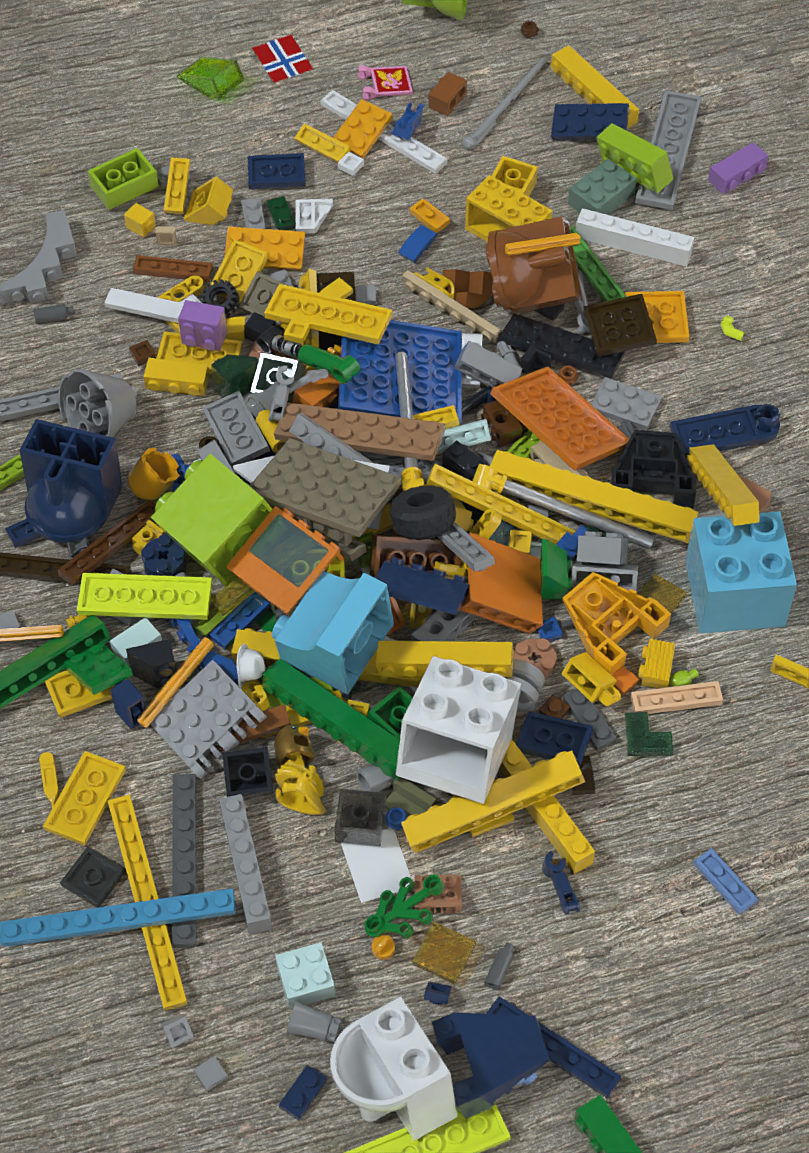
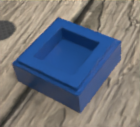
M556 617L543 620V625L536 629L540 639L544 638L551 642L563 638V632Z

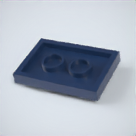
M304 153L248 156L249 189L306 187Z
M529 711L516 745L523 754L549 760L555 758L560 752L572 751L580 767L593 733V726Z

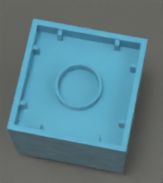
M780 511L759 513L760 522L733 526L725 516L693 519L685 562L700 634L786 626L797 583Z

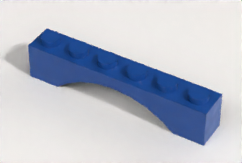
M167 618L170 625L177 628V635L181 643L187 644V652L190 655L201 642L190 624L191 619ZM210 650L197 666L200 672L214 660L238 686L237 667L232 659L220 656Z

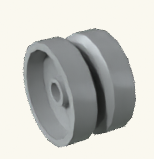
M514 659L512 677H505V679L521 683L516 712H529L536 706L545 677L534 665Z

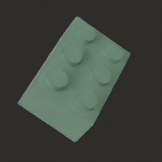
M608 158L569 188L568 205L579 213L583 208L609 215L635 195L636 178Z

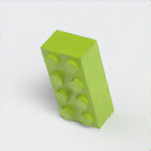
M613 123L596 137L602 163L609 158L635 177L636 182L643 185L646 189L659 193L673 180L667 151Z

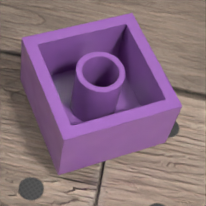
M185 300L178 317L182 344L221 351L227 334L224 307Z

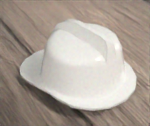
M246 644L240 646L237 654L238 687L242 690V685L246 681L262 677V673L266 668L261 653L249 649Z

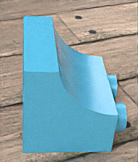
M324 571L299 601L291 617L282 615L276 622L272 631V638L275 639L280 659L348 695L377 651L378 641H383L394 625L387 584L366 573H363L358 579H346Z

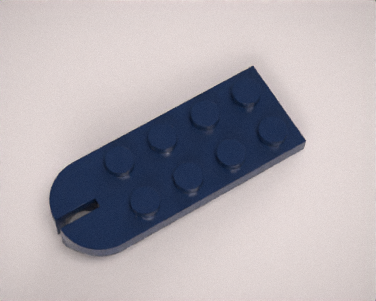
M771 404L751 405L671 421L669 427L671 432L677 434L684 449V456L687 458V455H690L689 448L714 444L719 451L771 441L779 432L781 414H778L779 409Z

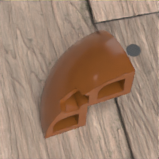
M458 269L443 270V276L450 279L454 284V300L466 308H475L482 305L493 293L492 285L494 282L491 272H469ZM450 285L445 288L449 293H451Z

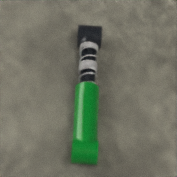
M275 326L269 327L256 339L258 346L263 352L270 354L272 351L283 352L315 369H327L329 374L333 375L341 384H346L361 370L359 363L352 356L347 355L343 358L310 344L302 345L301 343L284 340L283 333Z

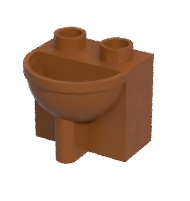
M561 216L489 232L488 244H486L485 249L494 282L492 289L497 307L502 306L505 311L518 314L583 300L573 246H561L511 256L505 253V245L508 243L571 234L569 221Z

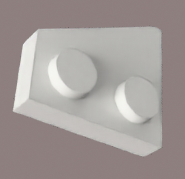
M333 199L296 200V231L305 232V234H315L333 207Z

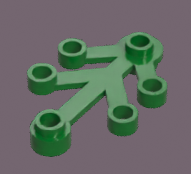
M436 874L427 876L423 881V889L407 900V894L415 888V883L410 877H404L400 880V888L396 897L390 890L383 891L380 895V903L376 914L370 915L365 920L364 927L367 935L376 938L386 932L400 934L404 939L410 938L414 932L413 927L408 922L401 924L390 923L396 918L419 920L422 925L430 924L433 920V915L428 909L412 910L411 908L428 896H437L443 892L444 883ZM393 905L392 910L386 913L388 906Z

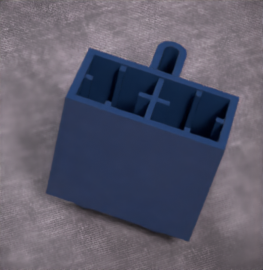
M36 419L19 450L28 493L25 500L27 521L38 535L52 541L73 542L84 537L87 538L105 524L123 488L116 438Z

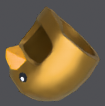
M291 724L286 725L277 733L274 751L280 765H284L290 759L286 757L287 755L297 752L301 753L304 766L313 761L315 753L308 737L310 730L308 727Z

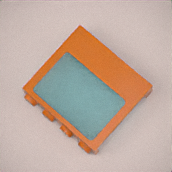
M275 506L228 563L226 568L291 617L295 611V606L333 559L337 558L343 562L344 557L339 553L341 549L333 542L326 543L324 541L326 538L315 530L312 533L308 530L310 526L301 519L298 522L294 520L295 516L289 510L284 508L282 511Z

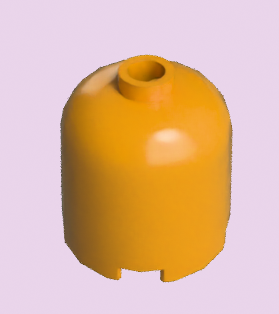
M155 447L148 448L130 470L127 478L131 491L137 497L147 501L159 498L179 477L177 472L179 466L175 459L166 451L164 453L156 451L157 448Z

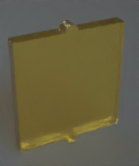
M654 574L649 582L643 585L639 595L647 599L649 597L655 599L672 614L675 608H679L680 602L687 594V591Z

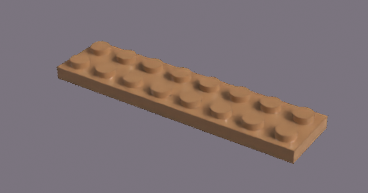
M287 403L283 418L279 420L274 432V437L276 440L288 441L291 438L303 442L289 432L297 415L303 413L354 450L434 461L446 428L445 423Z

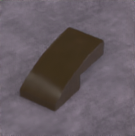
M584 756L579 768L585 783L571 788L572 795L595 794L596 789L590 756Z

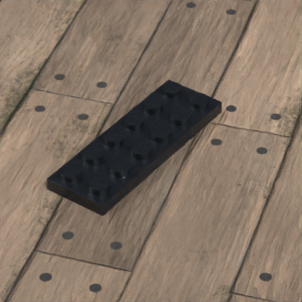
M515 313L499 337V342L503 341L508 345L526 351L532 345L550 354L553 360L610 379L614 376L625 356V351L597 357L591 338Z

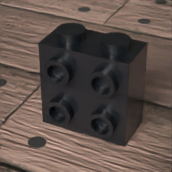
M457 440L442 452V467L470 481L473 480L479 464L488 466L483 457L477 456L467 445L461 444Z

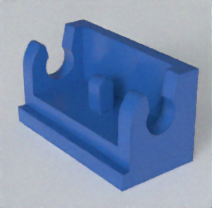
M410 102L401 119L399 118L396 121L392 135L409 140L421 123L424 104L419 103L417 111H413L411 109L412 102Z

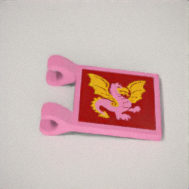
M361 65L358 67V78L366 79L372 76L374 88L369 86L363 88L362 96L364 100H371L381 96L412 95L413 93L407 66L369 68Z

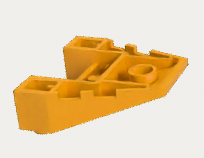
M594 572L563 597V602L587 653L611 675L625 664L627 653L617 645L623 638L638 626L654 640L669 626L672 615L655 599L650 597L647 599L637 594V591L618 586L617 582Z

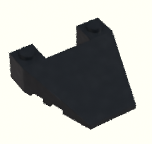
M634 430L625 447V451L621 454L616 467L612 470L610 484L632 491L673 494V504L694 509L696 476L690 469L689 460H686L684 456V449L677 434L673 432Z

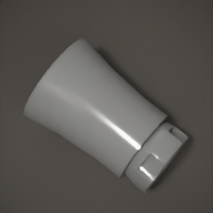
M374 765L356 770L358 783L368 798H372L395 781V779L386 776L380 768Z
M296 1001L286 1034L302 1035L323 1041L335 1042L341 1019Z

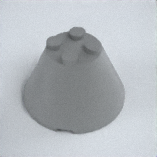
M74 369L66 376H63L60 382L58 393L60 413L62 419L67 420L69 427L114 437L127 421L136 415L135 397L137 396V391L134 386H130L124 379L84 369Z

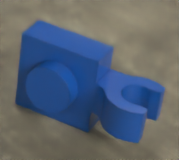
M583 525L573 535L566 532L556 544L567 551V560H571L578 552L579 535L584 536L585 531H588Z

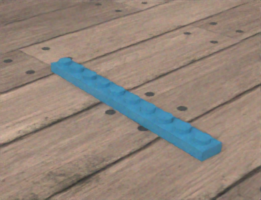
M232 888L0 922V944L2 947L232 915L236 914L234 890Z

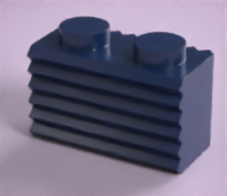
M126 679L123 682L117 683L110 692L115 712L130 729H133L139 725L137 718L146 707L143 695L130 682V679Z

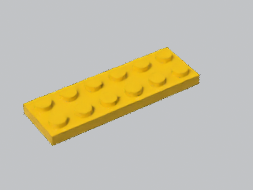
M279 284L264 315L267 319L288 324L291 319L309 323L310 328L379 345L393 316V312L391 309Z

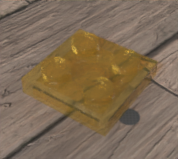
M433 921L412 961V965L455 985L476 946V941Z

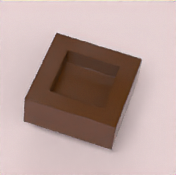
M148 340L129 347L130 353L138 366L147 363L148 358H156V353Z
M553 694L539 708V714L563 719L570 711V706Z

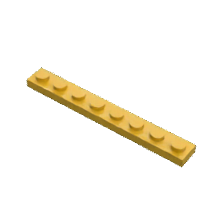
M434 464L431 469L427 485L442 487L453 497L484 512L488 509H493L501 514L503 521L524 531H530L541 539H547L556 545L566 532H569L571 535L575 533V530L437 464Z

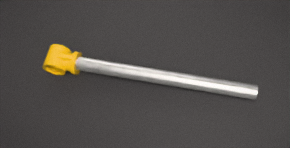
M399 352L395 355L400 417L413 419L408 357L405 352ZM404 457L405 469L401 473L402 492L424 485L421 469L418 468L417 459Z
M479 464L472 482L489 490H494L498 494H501L503 491L608 533L623 534V538H629V541L649 549L653 544L654 537L509 481L507 480L508 475L503 474L502 476L498 474V470L487 465Z

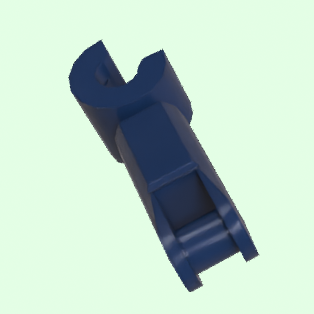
M550 851L545 857L542 871L544 875L551 878L563 913L568 915L570 911L575 910L579 912V901L571 887L566 872H563L566 858L561 859L559 865H553L551 863L553 852ZM570 897L571 902L566 903L565 899Z

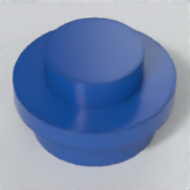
M392 808L385 815V823L390 829L400 830L403 828L401 822L405 821L408 815L401 808Z

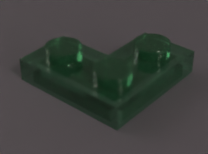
M625 712L627 756H673L672 732H649L648 712Z

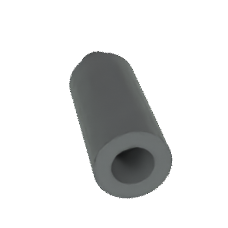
M65 304L33 309L36 323L66 319L67 315L74 314L73 306L66 307Z
M506 943L504 948H499L484 980V984L493 990H500L514 958L512 953L514 949L513 944Z

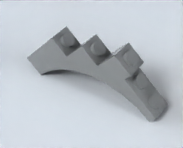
M65 210L45 214L47 231L42 249L26 269L0 284V305L27 298L30 304L49 300L45 282L63 278L59 260L77 256Z

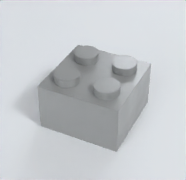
M585 531V536L579 535L577 561L627 564L629 538H623V534L606 533V537H602V532Z

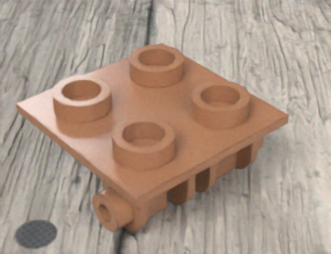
M414 875L415 894L423 889V881L429 875ZM438 875L444 883L443 892L437 896L430 895L415 905V910L428 909L430 912L431 907H434V914H436V907H441V914H443V907H445V913L457 914V912H462L461 875Z

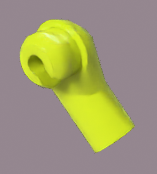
M724 316L720 324L724 334L730 338L742 341L745 332L734 328L732 324L734 319L731 316Z

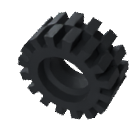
M219 279V283L217 280H214L213 285L208 283L209 288H204L205 294L202 293L201 295L203 298L202 303L224 307L225 314L228 317L231 316L230 311L235 313V307H239L237 301H240V298L234 286L227 280L224 282L223 279ZM220 293L227 294L228 298L223 304L216 305L214 303L216 295Z

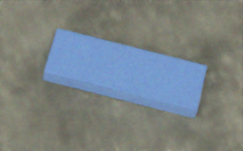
M712 848L694 860L693 864L739 916L757 903L758 898Z

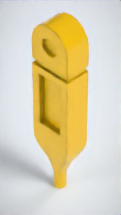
M44 752L39 757L43 789L46 798L50 801L53 808L59 795L55 761L51 753Z

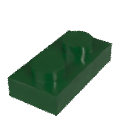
M285 196L266 200V206L276 230L288 231L296 228V222Z

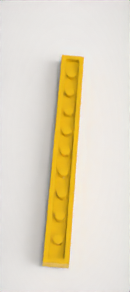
M130 794L107 800L134 901L141 902L158 899ZM166 924L142 927L164 1012L188 1005Z

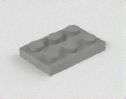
M605 377L591 405L604 417L619 422L629 420L633 427L648 430L661 403L662 396Z

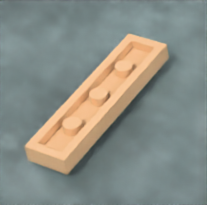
M719 681L631 692L635 716L722 705L723 703Z

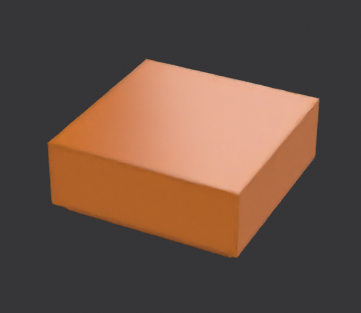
M624 665L612 675L617 680L614 687L622 696L626 695L639 683V679Z

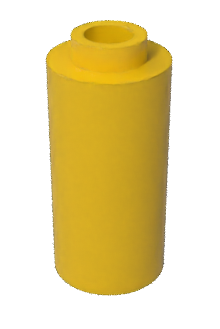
M262 410L258 413L255 421L273 452L277 453L287 441L275 439L274 432L279 421H269L270 410Z

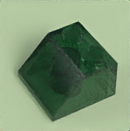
M228 354L217 359L211 364L214 390L222 398L237 391H240L242 396L250 392L259 359L251 356Z

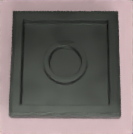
M87 847L61 880L60 884L65 889L99 908L124 876L126 870L90 847Z

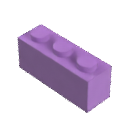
M753 142L710 167L708 181L724 194L729 190L735 189L739 184L747 182L754 175L762 173L767 167L768 155Z

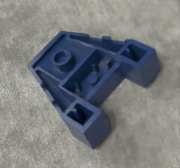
M454 1012L432 1021L437 1042L447 1055L465 1048L473 1076L452 1084L455 1105L465 1119L489 1110L495 1105L494 1102L498 1098L514 1090L512 1088L523 1078L526 1080L550 1061L536 1016Z

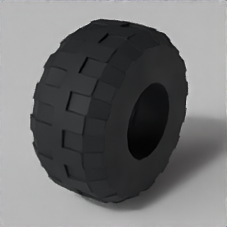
M422 485L410 488L396 496L390 507V516L394 530L399 535L409 540L431 539L447 532L456 520V508L453 497L447 490L435 485Z

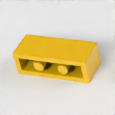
M148 358L143 376L145 389L190 394L193 396H205L210 378L208 364Z

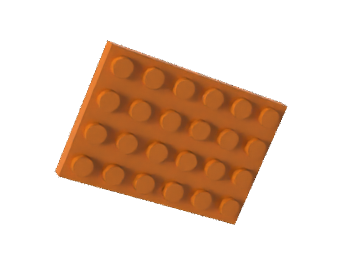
M549 367L496 386L491 391V395L574 471L624 450L629 441L625 434Z

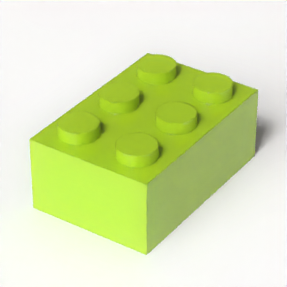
M135 148L88 170L90 187L108 210L159 187L157 171L139 148Z

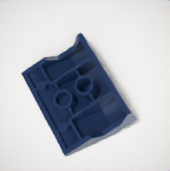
M397 557L384 561L376 576V579L387 584L389 597L454 615L460 612L465 597L469 595V584L466 576L455 574L454 577L448 576L446 571L436 568L433 571L426 570L425 565L419 563L408 565L404 563L403 559Z

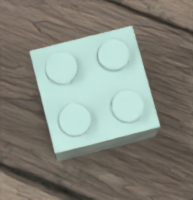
M322 942L275 955L278 973L289 1009H293L296 1001L307 1005L335 997V986Z

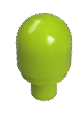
M696 669L688 672L680 670L670 676L669 686L692 684L691 680L698 677L699 674Z

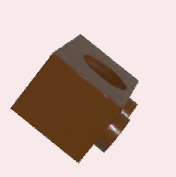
M496 400L483 405L481 419L487 420L492 441H496L499 448L515 443L522 437L523 428L519 420Z

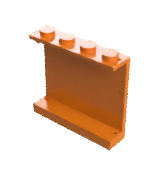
M469 533L475 541L494 556L495 564L487 567L485 570L476 572L468 566L469 595L465 597L460 610L531 634L543 625L540 558L502 545L494 540L483 538L477 534Z

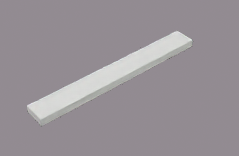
M334 90L321 99L323 107L345 120L357 106V104ZM388 124L378 138L381 142L434 174H437L448 163L447 158L411 137L409 140L392 135L395 127Z

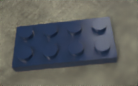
M629 103L555 104L551 139L597 140L596 137L611 123L627 131Z

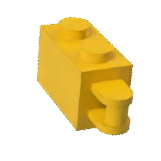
M587 652L570 658L562 675L589 701L593 703L600 700L605 706H610L620 701L621 694L614 687L617 680Z

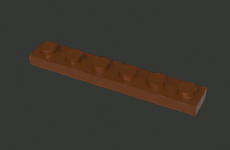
M148 500L59 568V576L73 586L82 580L83 573L93 572L132 541V537L147 525L146 522L148 520L156 523L151 518L156 512V504Z

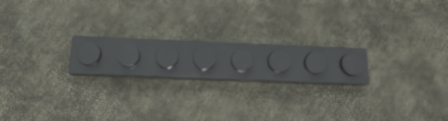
M195 774L173 775L172 897L196 894ZM197 920L172 923L173 948L197 947Z

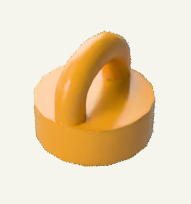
M390 935L376 937L372 942V953L379 960L391 958L395 952L394 940Z

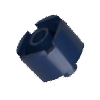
M161 535L151 540L142 549L141 555L145 575L176 576L181 572L186 573L187 564L184 549L168 535Z

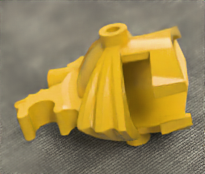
M300 752L287 755L286 757L290 759L284 765H281V769L278 768L275 774L277 784L280 789L276 790L277 801L284 807L302 814L323 815L327 811L320 797L324 795L325 788L323 780L316 773L317 768L313 765L305 768Z

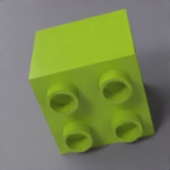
M210 453L204 460H197L188 467L185 473V481L175 492H167L158 500L155 506L156 512L151 518L173 541L184 549V552L225 588L231 591L241 580L233 575L226 566L272 511V508L262 496ZM279 516L273 520L250 549V553L260 560L289 530Z

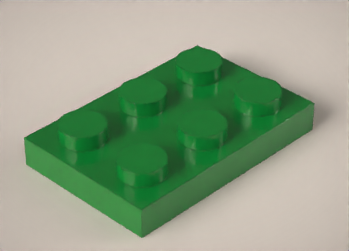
M103 643L94 645L89 650L74 655L69 660L63 662L65 669L93 695L133 676L131 668Z

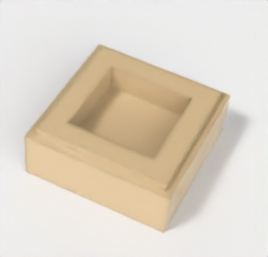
M175 226L156 227L157 245L177 244Z

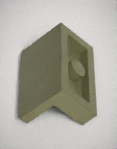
M401 777L398 781L395 780L393 782V792L384 802V807L389 810L395 807L401 808L409 817L413 814L420 815L427 812L430 807L436 805V798Z

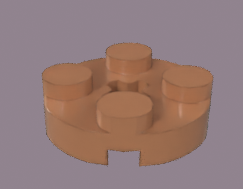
M547 639L524 640L516 645L514 651V659L534 665L543 673L545 679L551 675V672L556 667L557 655ZM532 656H536V657H539V658H540V659H538V663H534L533 660H529V659H530Z

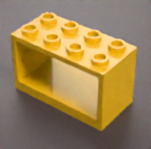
M488 175L466 198L465 230L488 242L490 231L552 219L553 210Z

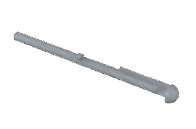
M541 58L470 137L463 139L465 149H474L497 124L495 120L506 109L510 102H514L517 95L547 63L545 58Z

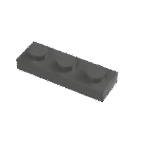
M578 689L563 695V701L570 706V712L576 721L593 726L590 742L596 751L616 742L617 737L594 703L589 701Z

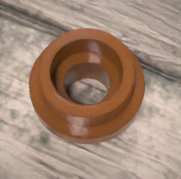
M564 366L558 372V376L568 385L574 384L578 379V373L572 366Z

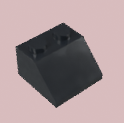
M170 639L126 649L133 676L156 688L164 687L176 672Z
M268 747L222 753L227 797L239 794L246 796L273 792Z

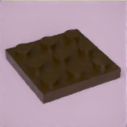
M643 294L584 306L585 317L597 357L657 344V338Z

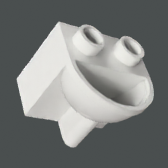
M401 997L351 1023L335 1041L330 1059L334 1082L347 1099L360 1107L361 1116L364 1120L372 1122L392 1111H396L410 1136L415 1141L457 1117L451 1073Z

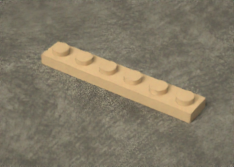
M407 270L402 275L404 286L407 290L416 292L424 301L433 303L439 311L447 312L455 321L464 323L470 331L483 334L482 338L484 340L492 341L497 345L500 337L499 328Z

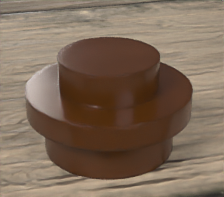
M525 21L521 26L520 32L523 36L531 38L538 34L539 29L534 21Z

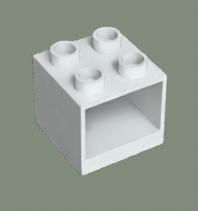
M433 656L402 720L396 776L484 804L512 739L521 683L505 679L496 673H486L460 665L454 660H444Z

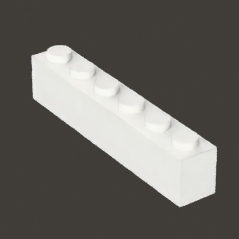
M583 208L576 222V231L583 240L686 267L692 254L694 237Z

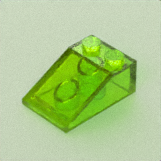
M200 57L177 75L179 80L208 98H216L218 100L225 98L228 92L238 88L239 84L245 80L237 60Z

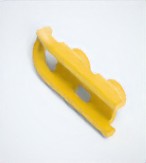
M428 267L426 268L428 274L425 276L414 272L416 276L454 299L455 287L450 279ZM449 285L451 287V293L445 290V288L449 287Z

